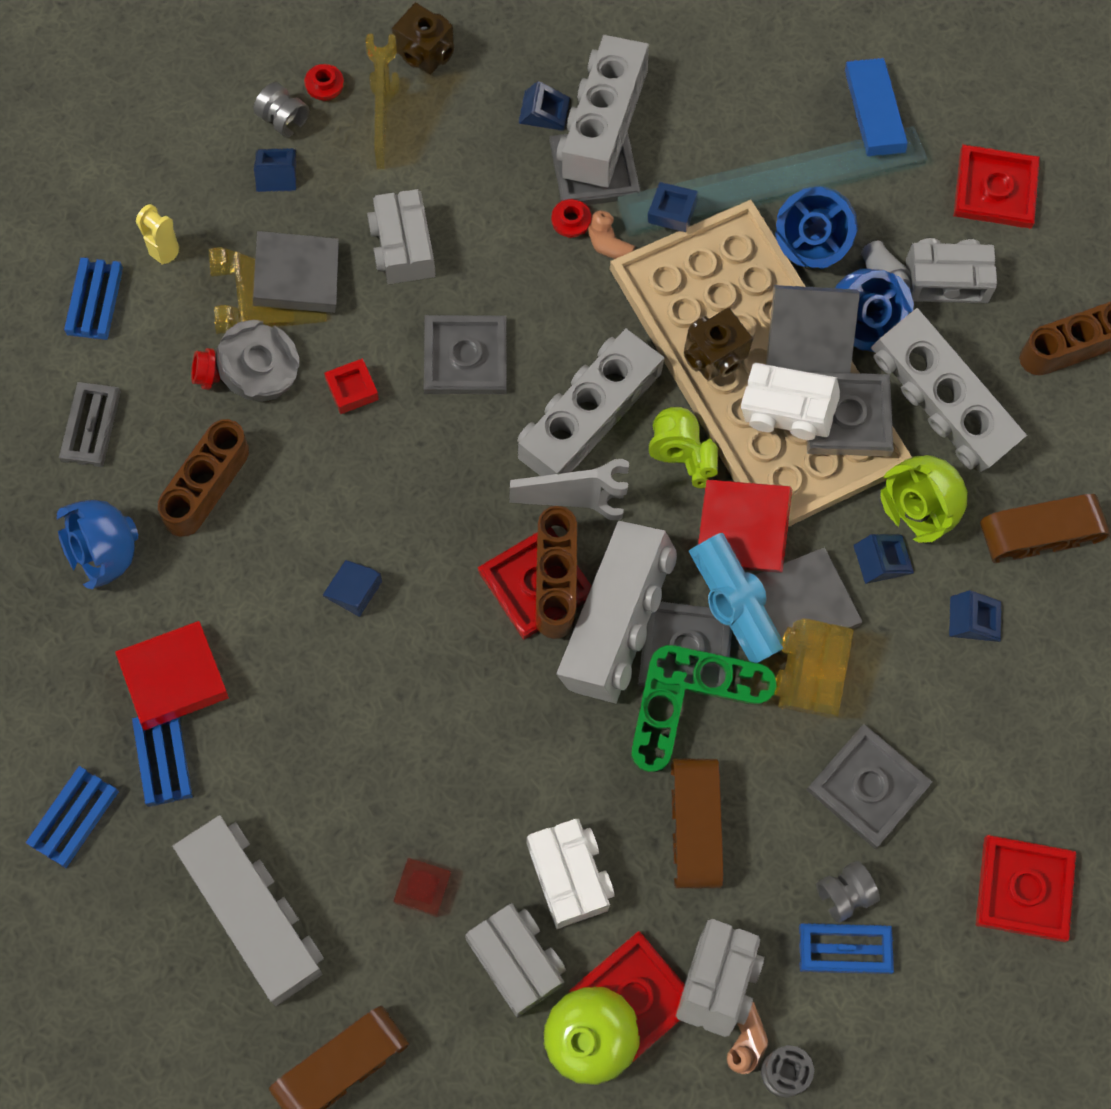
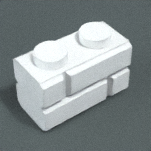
M754 363L741 403V410L745 421L752 428L762 432H772L775 427L790 430L793 436L804 440H813L816 435L827 437L829 436L833 415L835 414L840 397L837 377Z
M573 819L527 836L526 844L556 929L609 910L610 903L608 899L615 896L606 870L598 873L593 855L599 854V850L591 828L583 830L580 820Z

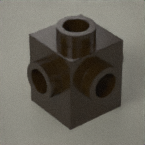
M416 2L392 27L394 52L400 55L411 67H419L431 75L440 64H446L453 55L455 49L453 44V25L443 15L439 13L434 14Z
M728 307L711 318H708V316L701 317L689 327L684 347V357L691 369L695 372L700 371L707 382L718 375L726 377L736 371L742 364V361L748 358L753 337Z

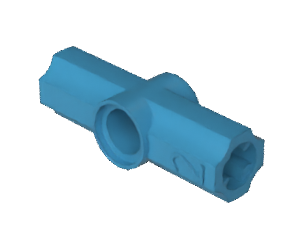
M719 533L690 549L689 553L710 589L708 603L712 614L720 623L730 625L749 662L758 663L784 649L786 645L764 608L767 597L763 584L754 574L745 573L725 535Z

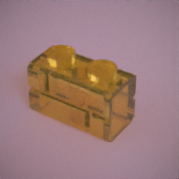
M804 618L795 621L793 627L786 629L782 643L784 648L782 652L788 653L785 670H779L776 677V690L774 692L775 696H780L778 707L827 718L838 717L853 629Z

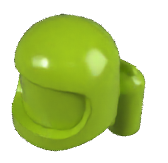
M670 407L662 410L653 421L654 437L649 443V455L662 462L685 463L688 474L692 476V485L696 488H705L706 480H709V477L716 476L718 472L717 445L712 439H708L703 443L700 442L699 423L696 416L688 409Z

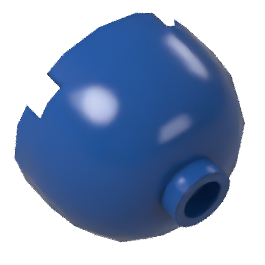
M824 186L806 187L791 195L779 209L776 223V240L783 254L796 265L812 268L829 267L840 261L854 244L858 230L856 212L850 201L837 190Z
M859 269L846 275L835 287L837 289H855L860 293L853 347L859 350L874 352L871 347L909 315V312H912L914 308L911 291L901 277L883 269Z
M99 500L75 502L58 510L57 520L65 517L66 528L58 531L63 552L73 570H75L77 563L82 565L90 580L83 584L86 588L94 589L108 584L119 578L128 569L134 556V541L138 540L137 528L129 516L124 517L115 506L106 501ZM94 561L95 566L100 565L101 567L97 568L89 565L88 563Z

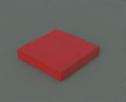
M963 144L960 149L953 216L1032 229L1035 220L1040 157Z
M706 480L698 545L719 533H723L743 570L783 573L793 489L791 486Z
M552 527L546 530L549 535L558 538ZM537 533L478 567L479 574L523 640L539 631L535 621ZM578 565L576 608L586 602L592 587ZM552 566L545 571L548 576L556 579L567 575L566 570L559 566ZM550 607L544 614L551 620H557L566 615V612L559 607Z
M200 621L115 651L143 731L229 699Z
M990 835L985 836L975 926L1065 943L1069 941L1076 851Z
M638 931L569 990L570 993L584 987H605L625 999L635 1012L638 1036H640L639 1048L633 1059L634 1062L680 1021L677 1019L676 1013L685 984L642 933Z

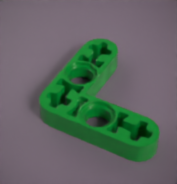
M675 645L660 647L653 653L648 666L631 747V757L634 764L645 772H657L669 763L685 691L748 705H760L774 695L776 690L774 673L768 667L753 662ZM668 654H672L675 656L676 664L688 667L690 664L689 657L697 659L698 661L692 671L693 684L684 682L688 674L685 672L674 671L671 678L663 676L664 670L661 667H657V661H664ZM715 663L723 669L725 679L721 686L710 688L701 681L700 671L704 665ZM732 667L740 668L737 678L747 680L751 679L754 673L761 674V682L767 684V690H761L757 697L750 695V687L737 684L735 686L736 693L728 692L727 689L733 679ZM657 696L665 697L671 702L673 713L668 720L656 721L649 716L648 703L652 698ZM643 723L654 729H669L668 738L659 734L657 749L664 751L663 758H656L653 765L646 764L645 755L639 753V747L647 746L651 736V732H642Z

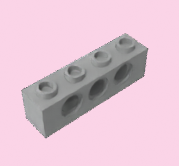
M603 35L599 49L591 51L588 63L589 77L588 79L582 78L580 82L578 108H571L567 123L568 136H562L558 144L557 160L562 161V178L609 187L648 71V43Z
M918 308L913 310L871 347L876 353L874 359L879 367L887 374L893 373L903 385L901 390L904 396L913 405L918 406L920 404L930 416L928 418L930 426L941 437L945 438L947 436L957 448L955 453L958 459L967 468H975L979 473L986 470L1027 436ZM910 353L920 354L925 359V371H918L911 366L909 361ZM943 384L951 389L953 393L952 403L943 402L938 397L937 385ZM965 416H972L979 422L980 432L978 435H973L966 430L964 426Z
M626 328L616 339L614 337L607 339L598 351L596 361L590 367L587 365L582 366L574 375L571 381L572 386L564 395L558 393L550 400L544 410L545 415L538 423L530 422L522 430L517 439V442H519L518 459L540 476L572 472L661 375L664 357ZM609 374H617L621 376L623 380L613 382L608 380L605 376ZM591 402L597 408L594 410H584L579 407V404ZM563 430L568 432L571 437L561 440L553 437L551 434L555 431Z

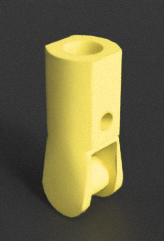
M152 204L144 206L137 215L136 223L144 236L149 255L161 264L169 263L176 258L179 252V245L173 230V220L168 216L161 217L158 214L157 208Z

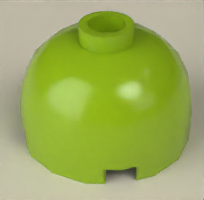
M929 455L914 456L897 464L885 473L884 478H887L886 487L881 489V501L884 510L898 527L900 518L905 521L917 535L912 540L919 543L933 542L951 531L960 522L967 507V490L964 480L958 471L946 460ZM905 513H906L909 517H911V518H913V519H916V520L923 519L924 517L928 516L929 514H930V517H929L926 521L916 522V521H913V520H911V519L906 518Z
M584 987L566 994L553 1006L544 1026V1046L549 1061L562 1076L576 1083L598 1085L615 1079L632 1064L639 1048L640 1036H638L637 1018L634 1010L621 995L605 987Z

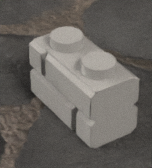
M416 189L402 191L397 195L395 193L376 195L373 198L375 212L367 213L371 237L379 236L381 247L373 248L377 272L385 271L387 284L435 277L434 256L421 191Z
M934 238L920 240L918 243H912L906 257V268L911 273L910 291L913 301L988 303L997 285L996 267H994V245H981L979 241L974 239L963 240L957 244H943Z
M511 903L468 931L465 936L467 943L516 1018H518L563 987L564 980L560 975L566 969L556 952L551 947L544 951L534 937L540 930L530 913L526 909L518 913Z
M714 919L707 920L700 935L676 1013L678 1020L697 1027L703 1026L705 1030L723 1037L731 1034L736 1023L745 1024L753 1001L752 997L745 995L748 982L754 984L757 982L764 962V957L757 954L761 940L758 935L741 929L735 930L731 925Z

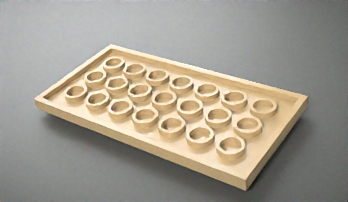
M748 200L689 226L687 232L678 231L610 262V270L657 351L664 357V363L708 438L712 439L717 445L718 455L734 482L791 486L793 491L788 527L887 480V478H884L887 471L912 457L893 426L894 451L891 457L807 454V440L793 436L790 430L774 427L772 432H762L752 428L745 421L741 410V403L746 386H748L752 366L754 363L766 365L774 285L806 287L789 259L783 254L776 238L752 200ZM729 307L753 337L749 356L742 361L740 367L726 377L718 375L707 382L700 371L695 372L691 369L684 357L688 329L701 317L708 316V318H711ZM851 361L850 373H859L856 366Z

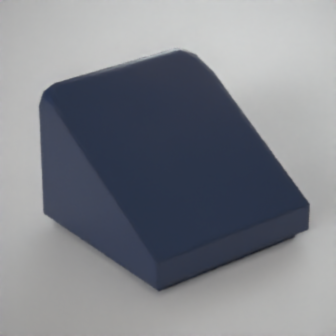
M537 81L524 93L519 124L563 131L570 97Z
M296 149L256 150L254 174L257 192L296 191Z
M871 534L854 545L865 584L914 573L902 535Z
M345 560L323 593V597L360 617L382 583L381 573Z
M971 590L951 596L949 637L1001 642V601Z

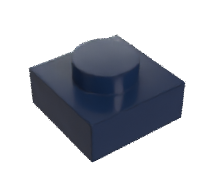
M659 182L648 211V223L687 232L698 202V191Z

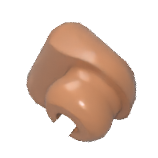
M597 211L593 214L588 227V233L594 249L598 253L612 259L635 251L636 246L615 237L611 226L614 221L612 215L606 211Z
M752 1002L745 1024L737 1023L741 1034L727 1054V1063L730 1069L741 1074H748L756 1069L768 1047V1038L754 1002Z

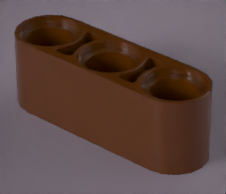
M1111 301L1036 328L1020 352L1019 360L1021 366L1033 375H1046L1111 351V325L1109 324L1111 323ZM1073 336L1081 338L1083 342L1076 340ZM1036 348L1044 350L1048 355L1038 352Z
M221 419L214 422L161 494L158 500V511L166 529L172 535L185 537L194 534L246 462L249 455V447L244 431L236 421ZM232 440L237 442L231 449H219L223 442ZM200 475H214L207 483L199 484L195 482ZM178 508H190L189 512L181 518L171 517L172 513Z
M1084 494L1003 510L990 514L980 521L993 563H1000L999 559L1011 556L1013 560L1040 555L1039 551L1051 548L1053 552L1080 547L1079 543L1091 540L1093 544H1097L1110 536L1096 494Z
M552 506L542 512L538 521L535 621L541 634L547 638L558 639L569 634L575 620L577 521L571 510L562 506ZM552 526H560L568 533L563 537L557 538L549 535L546 530ZM552 566H559L566 570L567 575L556 579L548 576L545 571ZM550 607H559L567 615L561 620H551L546 617L544 612Z
M672 759L671 775H674V789H671L672 819H676V833H673L674 864H677V878H674L675 888H722L723 849L718 759Z
M383 1005L378 1006L280 1077L269 1087V1091L281 1109H327L348 1093L346 1091L347 1088L358 1080L360 1083L387 1064L385 1060L395 1052L402 1053L409 1046V1043Z

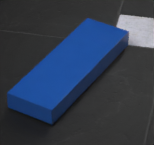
M885 59L847 61L845 67L846 78L866 155L877 156L906 153L908 142Z

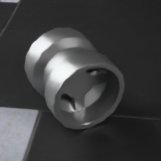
M272 82L260 92L253 108L254 113L262 120L273 122L274 129L285 138L294 134L293 131L286 127L290 121L301 127L305 124L309 115V106L299 98H291L289 91L278 82Z
M859 861L844 867L842 874L838 877L829 875L816 883L818 894L822 901L829 897L833 900L835 906L828 911L838 923L851 917L855 908L860 906L868 908L880 900V895L873 878Z
M787 1045L779 1047L765 1058L761 1068V1077L763 1084L769 1092L778 1097L787 1098L803 1092L810 1086L814 1077V1066L812 1059L806 1051L797 1046Z

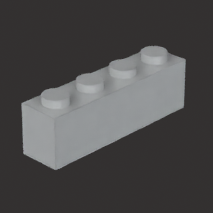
M618 521L556 673L568 690L616 704L621 690H625L629 685L633 659L636 652L640 651L645 644L647 637L646 626L651 613L659 608L662 598V585L666 575L673 571L676 564V549L666 531Z
M219 815L172 847L265 994L276 1007L323 975L317 963L324 958L309 935L300 940L291 926L299 921L285 897L276 902L267 887L274 883V880L259 859L253 864L249 861L243 849L249 846L250 843L237 823L234 822L227 826Z

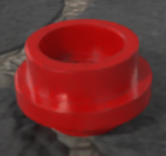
M329 64L316 65L305 75L306 91L315 99L331 100L343 90V75L335 66ZM321 78H329V79H330V80L327 81V82H319V81H318V80L321 79Z
M563 200L552 211V226L562 236L570 238L581 236L588 230L591 223L590 210L579 200ZM567 213H575L578 218L568 220L565 218V215Z
M206 348L205 352L195 351L193 357L191 381L192 384L201 385V388L204 390H210L213 382L219 383L220 381L215 365L216 356L214 349Z

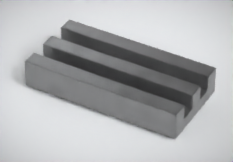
M77 382L59 455L61 462L70 463L71 461L77 462L80 465L93 464L95 467H103L121 391L119 387ZM86 394H93L80 452L73 451ZM107 396L94 453H89L102 398Z

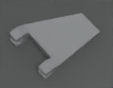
M615 459L592 470L510 480L509 503L585 507L598 511L607 519L620 520L623 517V509L612 508L608 505L607 501L611 498H623L627 494L628 483L616 482L611 476L615 473L628 474L629 462L624 459Z

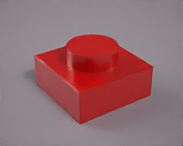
M363 358L324 372L325 381L340 414L379 400L377 389Z

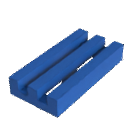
M80 257L64 328L68 336L108 340L123 271L121 262L113 261L112 265L106 264L105 260L96 259V263H92L89 261V258ZM89 272H94L82 327H77ZM104 273L110 274L98 329H92Z
M138 717L132 718L147 807L192 798L179 717L152 727L162 794L155 795L145 730L143 731ZM170 723L180 790L172 791L162 725Z
M79 766L25 843L64 868H67L119 791ZM83 782L88 783L46 844L42 843ZM97 790L103 792L61 854L55 851Z
M803 923L799 925L800 972L894 973L892 926ZM811 935L882 937V945L811 943ZM811 953L882 955L883 962L811 961Z

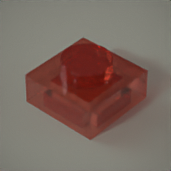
M408 858L393 903L438 917L451 877V871Z

